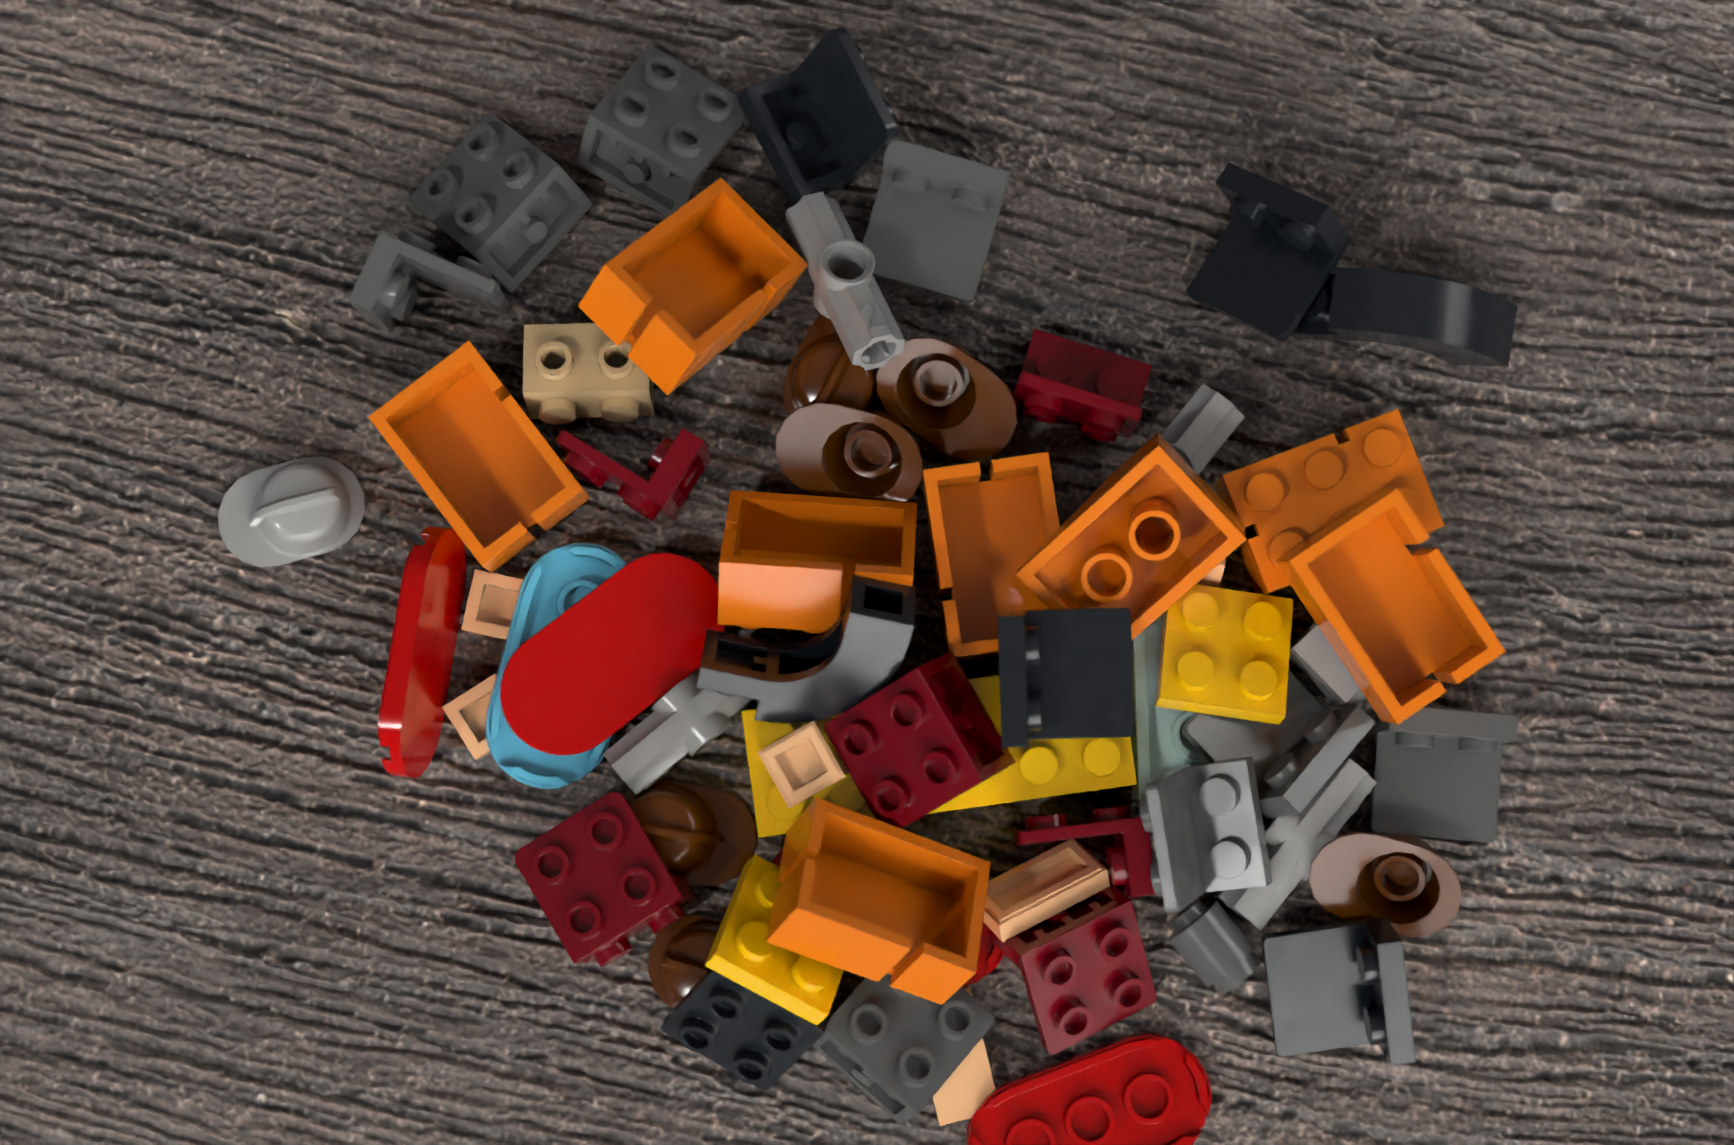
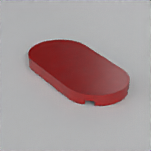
M426 527L420 533L422 540H426L424 546L414 544L412 551L409 552L402 575L378 718L380 746L388 747L390 751V757H385L381 761L385 770L395 776L420 777L428 768L434 756L441 734L445 713L442 707L446 705L466 584L464 543L452 528Z
M671 553L646 555L623 566L527 639L512 653L506 663L500 683L501 711L509 728L528 746L552 755H575L586 752L601 744L699 668L707 629L724 632L725 625L718 624V585L714 578L695 561Z
M1153 1033L1128 1035L995 1087V1090L986 1096L972 1118H970L966 1132V1145H1193L1201 1133L1200 1130L1205 1124L1206 1116L1208 1117L1212 1102L1210 1082L1205 1069L1197 1057L1179 1042Z

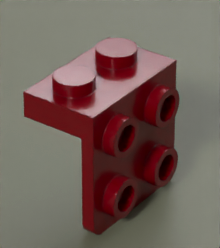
M611 792L521 847L515 855L517 867L574 964L592 963L595 960L601 968L611 964L633 949L629 941L630 938L650 927L655 935L676 924L687 915L682 906L696 898L684 876L671 875L627 798L621 793Z

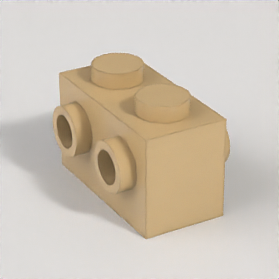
M595 323L524 325L523 396L530 419H540L549 424H567L573 422L576 418L602 417L610 422L625 423L634 421L639 416H654V382L627 356L632 346L627 341L617 346Z

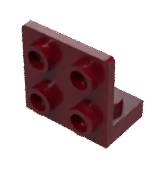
M1034 329L1013 398L1016 404L1023 406L1021 414L1030 419L1055 425L1058 417L1082 424L1080 433L1103 442L1116 443L1117 436L1129 439L1140 422L1143 409L1139 407L1152 365Z
M682 428L675 440L666 436L653 453L647 465V469L653 472L648 482L563 429L556 438V442L566 452V456L562 461L571 467L570 470L599 489H602L608 480L619 487L616 495L623 499L622 502L653 522L659 513L672 521L675 519L712 460L705 442Z
M952 651L914 669L827 722L824 726L826 734L875 819L901 829L1016 763L1009 749L1002 748V737Z
M1130 805L1087 810L1089 823L1067 825L1066 813L1025 818V831L1013 832L1014 845L1113 834L1114 845L1104 847L1105 866L1108 871L1109 882L1114 885H1120V891L1131 898L1156 895L1151 881V861L1153 858L1150 835L1144 829L1141 817L1131 818Z
M1109 882V887L1004 942L988 927L992 942L1021 970L1042 1045L1051 1055L1153 1004L1157 999L1132 901L1111 882Z

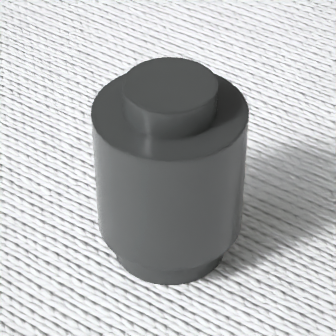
M1197 898L1170 920V923L1176 930L1169 936V942L1204 985L1208 987L1213 984L1221 995L1237 987L1259 967L1260 962L1252 954L1255 946L1217 900L1204 905Z

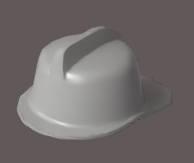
M323 456L303 457L253 471L235 481L224 494L218 511L219 533L227 549L239 560L258 567L281 566L328 553L345 545L359 530L365 514L364 492L356 476L340 462Z

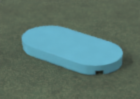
M573 543L549 551L530 567L519 589L486 712L485 735L489 750L502 770L515 780L532 787L555 789L580 780L601 762L604 757L603 753L607 751L611 740L610 736L598 746L575 755L547 754L528 746L512 732L503 717L500 704V683L506 663L512 653L527 639L626 565L625 561L618 554L600 545Z

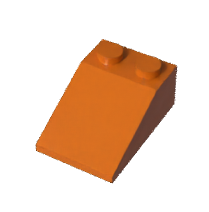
M1158 432L1094 491L1016 571V575L1048 609L1127 607L1131 612V634L1133 640L1247 539L1244 523Z

